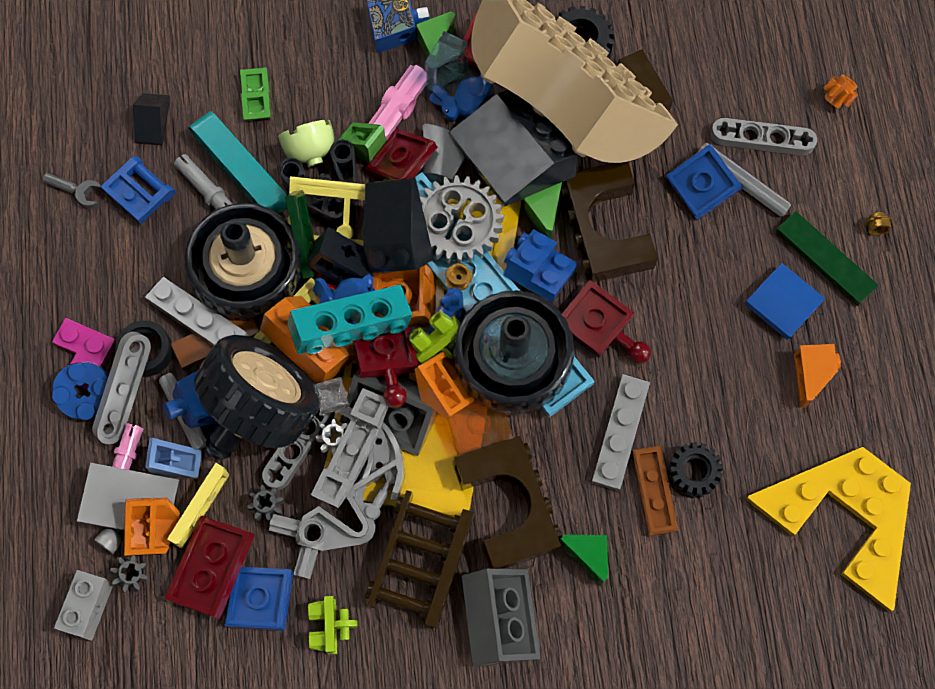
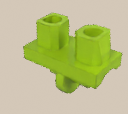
M439 310L429 320L431 326L435 329L431 334L427 335L421 328H417L409 335L410 343L414 347L416 357L421 364L441 352H444L449 359H454V339L458 333L460 322L454 315L449 317Z
M324 596V601L308 604L310 621L325 620V631L309 632V648L311 650L326 651L328 655L337 654V629H340V640H349V629L358 627L357 620H349L348 609L339 610L340 620L337 621L336 599H334V596Z

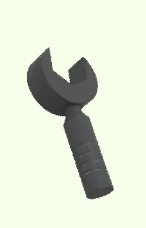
M50 173L44 175V183L69 193H75L77 201L83 208L92 210L100 207L97 202L88 201L87 196L93 190L103 191L98 182L87 180L77 186L76 183Z

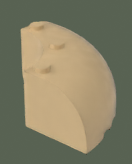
M482 0L474 21L471 41L473 58L481 72V77L491 84L497 83L531 104L537 114L547 117L572 144L573 151L579 156L586 157L587 155L609 163L635 160L660 146L677 127V122L661 103L656 105L649 98L652 92L634 80L636 76L622 63L616 66L606 57L609 52L591 38L586 42L580 35L574 32L576 27L559 16L555 20L554 15L546 10L543 5L537 3L534 7L526 0Z

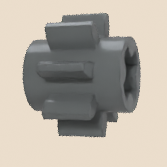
M261 485L260 492L257 494L250 493L253 498V504H249L247 507L250 511L257 510L254 517L257 521L261 520L263 516L270 523L273 514L283 515L279 505L285 503L283 497L275 498L278 494L276 487L272 488L271 491H267ZM263 500L265 502L270 500L272 506L270 508L267 506L263 508L261 502Z
M134 555L127 562H124L121 557L118 558L117 564L120 568H111L109 570L110 574L115 575V580L111 583V586L118 584L122 587V594L130 587L137 592L140 589L137 581H146L148 576L142 574V569L146 564L141 563L139 565L136 563ZM127 568L131 569V575L135 576L130 581L125 580L126 575L123 574Z

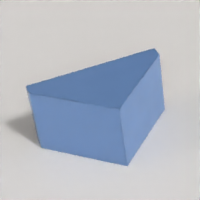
M150 438L146 468L153 475L198 479L202 450H195L191 447Z

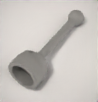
M104 529L94 541L109 553L114 554L121 543L119 534L121 530Z

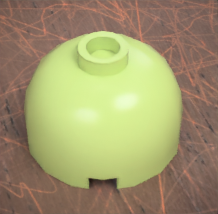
M325 120L297 126L292 135L289 134V130L278 135L285 155L288 158L297 159L301 163H307L308 167L322 164V158L330 153V148L334 143V133L330 120L326 122Z

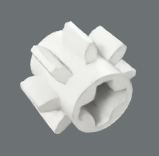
M332 419L330 425H320L323 432L322 435L316 436L317 442H324L320 448L322 453L330 450L334 456L348 425L345 423L340 427L335 419ZM337 433L339 437L336 439V443H331L330 439H332L333 434Z

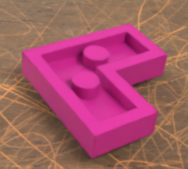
M65 318L52 341L55 346L76 354L71 364L89 361L101 366L103 369L116 347L115 339L68 318ZM84 383L82 386L76 384V386H79L85 390H87L89 387V385L86 383Z

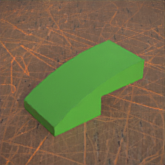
M267 67L240 70L244 121L271 118Z

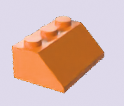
M302 296L285 297L264 314L260 331L302 369L319 388H322L356 359L354 347L350 343L344 347H327L316 354L303 353L298 355L287 325L290 310L312 305ZM318 326V328L322 331H329V329L324 326Z

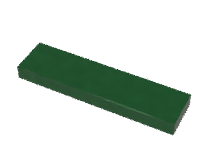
M797 211L777 228L776 233L855 305L859 306L877 288L878 284Z

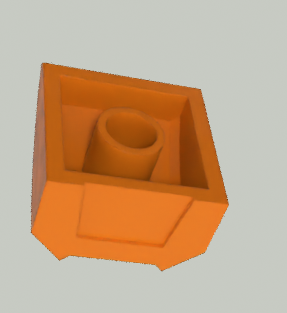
M427 264L418 270L370 273L374 280L373 288L375 290L401 285L413 314L409 325L430 323L429 320L436 313V282L433 271ZM373 313L376 317H383L379 313Z

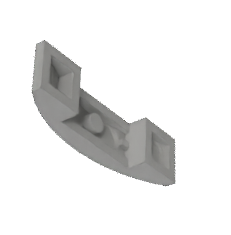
M364 388L362 389L350 413L352 416L351 421L328 468L323 469L311 496L337 508L340 507L361 472L383 423L388 406L385 404L382 396Z

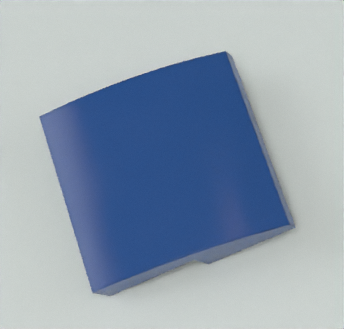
M782 263L750 296L745 305L788 340L826 298Z

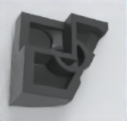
M424 123L420 133L423 134L424 138L433 140L438 148L421 168V173L423 172L431 183L436 181L442 186L444 185V177H447L449 182L452 181L465 156L449 135L450 130Z

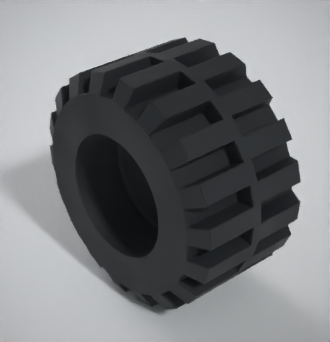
M573 6L568 8V12L564 10L559 12L558 17H562L576 27L575 33L586 40L590 38L609 52L606 57L610 59L614 43V30H611L612 24L610 21H605L606 16L603 13L598 15L596 14V9L586 10V6H580V9H575Z

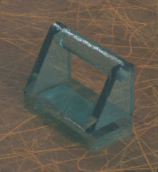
M445 31L442 33L425 62L428 93H433L432 88L434 85H440L442 88H445L464 77L468 70L467 41Z

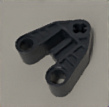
M337 140L330 148L338 182L358 184L354 146L348 140ZM341 154H348V155H349V156H348L347 158H345V159H339V158H337V157H338L339 155H341ZM288 158L279 165V175L284 188L288 192L290 191V178L286 177L288 174L296 172L298 175L295 177L309 178L305 173L303 165L297 159ZM325 173L320 174V177L316 178L333 181L330 173L327 175ZM305 194L310 217L336 229L343 224L344 198L322 196L321 199H317L316 195ZM350 199L349 221L358 199Z

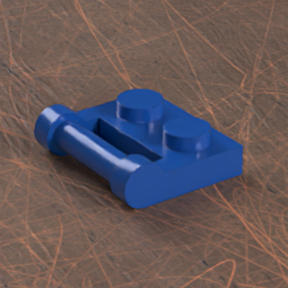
M137 156L127 161L101 186L102 190L140 225L164 202L170 201L176 193L173 187L169 184L165 185L144 166V162ZM137 173L157 193L152 197L130 176Z

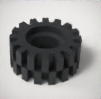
M692 442L690 445H683L681 449L674 453L667 472H669V481L673 482L672 487L675 490L678 488L680 490L679 494L683 496L688 494V498H694L695 496L701 498L705 494L711 493L719 484L723 475L721 474L723 464H720L721 457L714 454L715 450L712 447L709 450L706 448L707 444L697 445V442ZM698 460L703 463L706 468V475L702 480L694 481L686 476L684 466L688 461Z

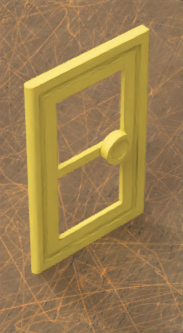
M290 177L289 194L293 191L303 190L305 194L344 198L343 224L336 231L363 246L364 240L351 239L354 232L352 227L349 226L350 199L365 200V184ZM314 235V239L316 240L320 235ZM289 241L287 242V248H291Z

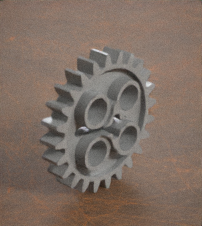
M456 175L454 183H450L447 177H444V185L440 186L434 181V191L428 188L424 189L425 197H420L432 251L436 250L437 260L442 255H446V262L448 264L452 257H456L457 262L460 264L462 263V257H467L468 261L472 263L473 254L482 259L483 248L489 252L492 251L491 242L498 243L499 236L496 233H502L503 226L499 223L503 222L504 215L498 214L502 210V205L495 204L497 202V195L488 196L489 186L481 190L479 180L474 185H471L468 176L464 183H462L458 175ZM449 199H455L459 203L457 205L451 206L448 205L446 201ZM467 200H470L471 202L467 205V207H466V208L464 209V211H463V220H462V219H459V220H458V218L460 217V214H461V212H462V210H463V206H464L465 202H466ZM474 211H479L483 213V216L475 218L470 214ZM453 220H458L453 230L451 238L449 240H446L445 238L453 229ZM435 222H443L446 224L445 227L440 229L435 228L432 225ZM467 234L471 238L467 241H461L457 236Z

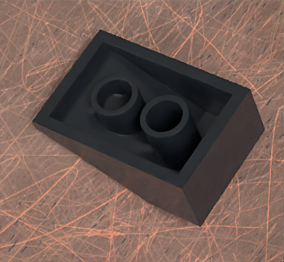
M416 177L368 182L365 184L363 247L370 273L418 270L434 260Z

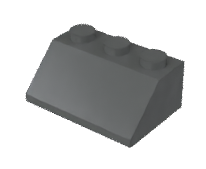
M357 370L353 376L344 406L353 408L363 388L383 397V393L387 388L385 377L360 378L359 371ZM398 374L396 375L398 385L405 389L407 399L399 408L388 406L383 422L392 431L401 449L418 456L438 412L421 401L416 381ZM341 415L340 422L349 425L351 420Z
M484 569L462 575L473 667L496 666L541 659L528 569Z

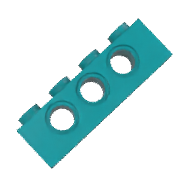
M396 285L290 310L287 325L298 355L303 353L316 354L327 347H344L355 340H372L379 336V334L402 332L408 327L413 314L401 285ZM373 313H379L383 317H376ZM346 319L353 320L356 324H350ZM318 326H324L328 328L329 331H322L318 328Z

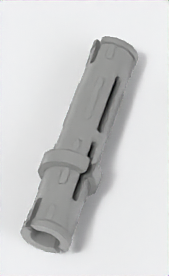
M181 155L184 162L180 157L175 160L174 167L202 194L208 206H213L217 210L233 204L225 196V191L221 187H216L188 155Z

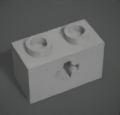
M77 570L54 629L92 641L113 588L111 586L112 582L105 578Z

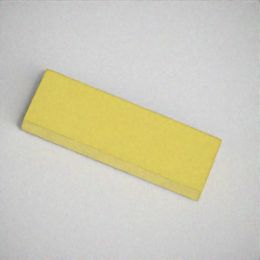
M215 463L169 535L168 540L181 549L185 547L195 530L200 516L205 515L228 479L229 473L224 467Z

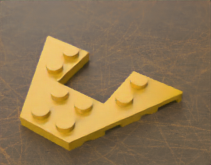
M861 447L751 494L746 498L747 502L793 537L825 495L829 494L874 529L840 575L890 613L894 610L911 483L864 447Z

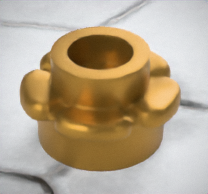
M876 212L871 214L869 219L865 221V227L870 235H884L891 231L893 219L884 212Z
M454 264L445 273L447 277L446 284L450 288L465 290L473 280L472 272L464 264ZM458 275L462 277L460 280L456 278Z

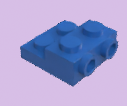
M533 229L529 235L525 232L522 234L516 246L517 250L511 248L504 260V263L507 264L504 276L553 302L575 272L578 263L555 251L557 242Z

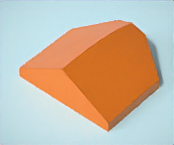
M441 352L415 368V374L421 401L447 419L472 403L474 397L470 396L465 387L461 385L455 367L445 358L447 355Z
M167 497L125 499L123 517L124 555L164 554L168 551L169 544L171 543L168 537L180 519V511Z

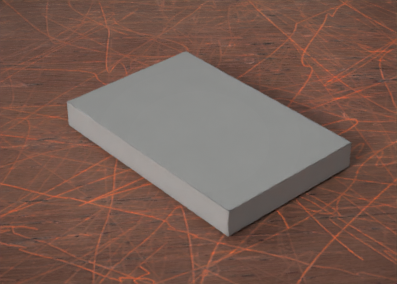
M90 463L77 522L124 530L125 499L167 497L174 505L179 480Z

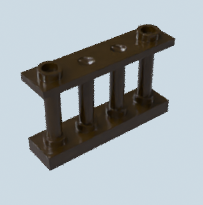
M406 490L405 496H399L396 502L394 513H397L398 516L375 582H369L365 598L369 599L367 605L373 608L376 607L379 599L421 613V617L426 618L425 625L437 629L469 534L474 512L463 509L461 516L455 514L453 517L411 503L413 493ZM407 514L449 527L450 531L455 533L452 543L446 542L443 545L402 531ZM399 542L441 556V560L445 561L442 572L436 571V573H432L393 560L392 557L397 543ZM391 571L430 584L431 588L436 590L433 600L423 602L382 588L387 572Z

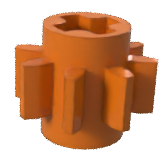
M841 75L838 79L833 76L824 86V89L828 91L824 98L837 108H841L843 104L849 107L858 96L854 92L857 85L845 75Z

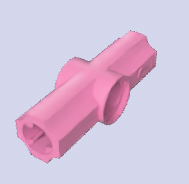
M410 65L396 86L389 87L381 101V107L368 123L382 125L386 141L400 121L407 119L412 113L417 97L429 82V75L424 69L417 65Z

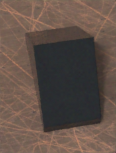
M143 93L133 104L136 144L163 146L170 103L169 95Z

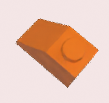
M834 344L800 345L794 353L800 408H806L840 369V355L835 353Z

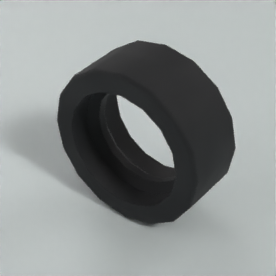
M140 320L129 324L121 331L116 341V352L120 340L129 332H138L142 335L152 334L160 340L161 351L154 360L146 363L142 377L157 375L167 368L173 355L172 341L160 325L153 321Z

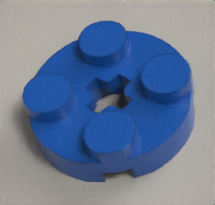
M89 361L67 365L58 373L54 380L52 398L56 402L57 407L67 416L88 420L97 414L109 377L108 373L101 366ZM84 383L88 384L87 390L90 392V395L77 396L75 385L82 386Z

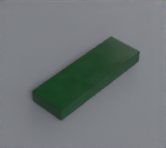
M303 190L293 191L285 196L293 236L301 250L303 279L312 278L318 272L306 266L315 239L305 193Z

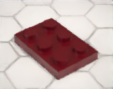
M200 516L165 599L220 619L255 535L249 531Z

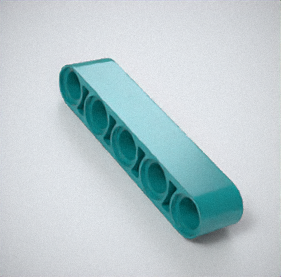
M209 111L188 126L195 139L253 204L268 207L277 214H281L287 209L286 193L212 111Z

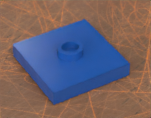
M711 144L666 175L670 184L697 220L742 189V185Z
M241 567L229 596L225 626L228 628L285 631L294 572L291 569Z

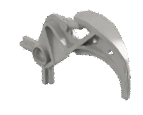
M336 405L335 413L351 420L352 416L350 413L353 408ZM384 422L361 472L346 496L363 524L362 531H353L319 506L305 514L301 521L273 514L269 524V531L296 538L297 545H301L293 575L311 579L318 550L326 551L362 545L370 541L375 533L374 520L380 516V508L389 494L388 490L391 484H394L390 499L398 500L405 479L404 459L394 434ZM377 439H382L381 445L376 444ZM381 462L383 464L382 468L377 469L376 464ZM386 476L387 481L383 489L379 490L373 503L363 502L365 488ZM314 525L319 526L321 529L320 538L316 541H309L307 537L308 529Z

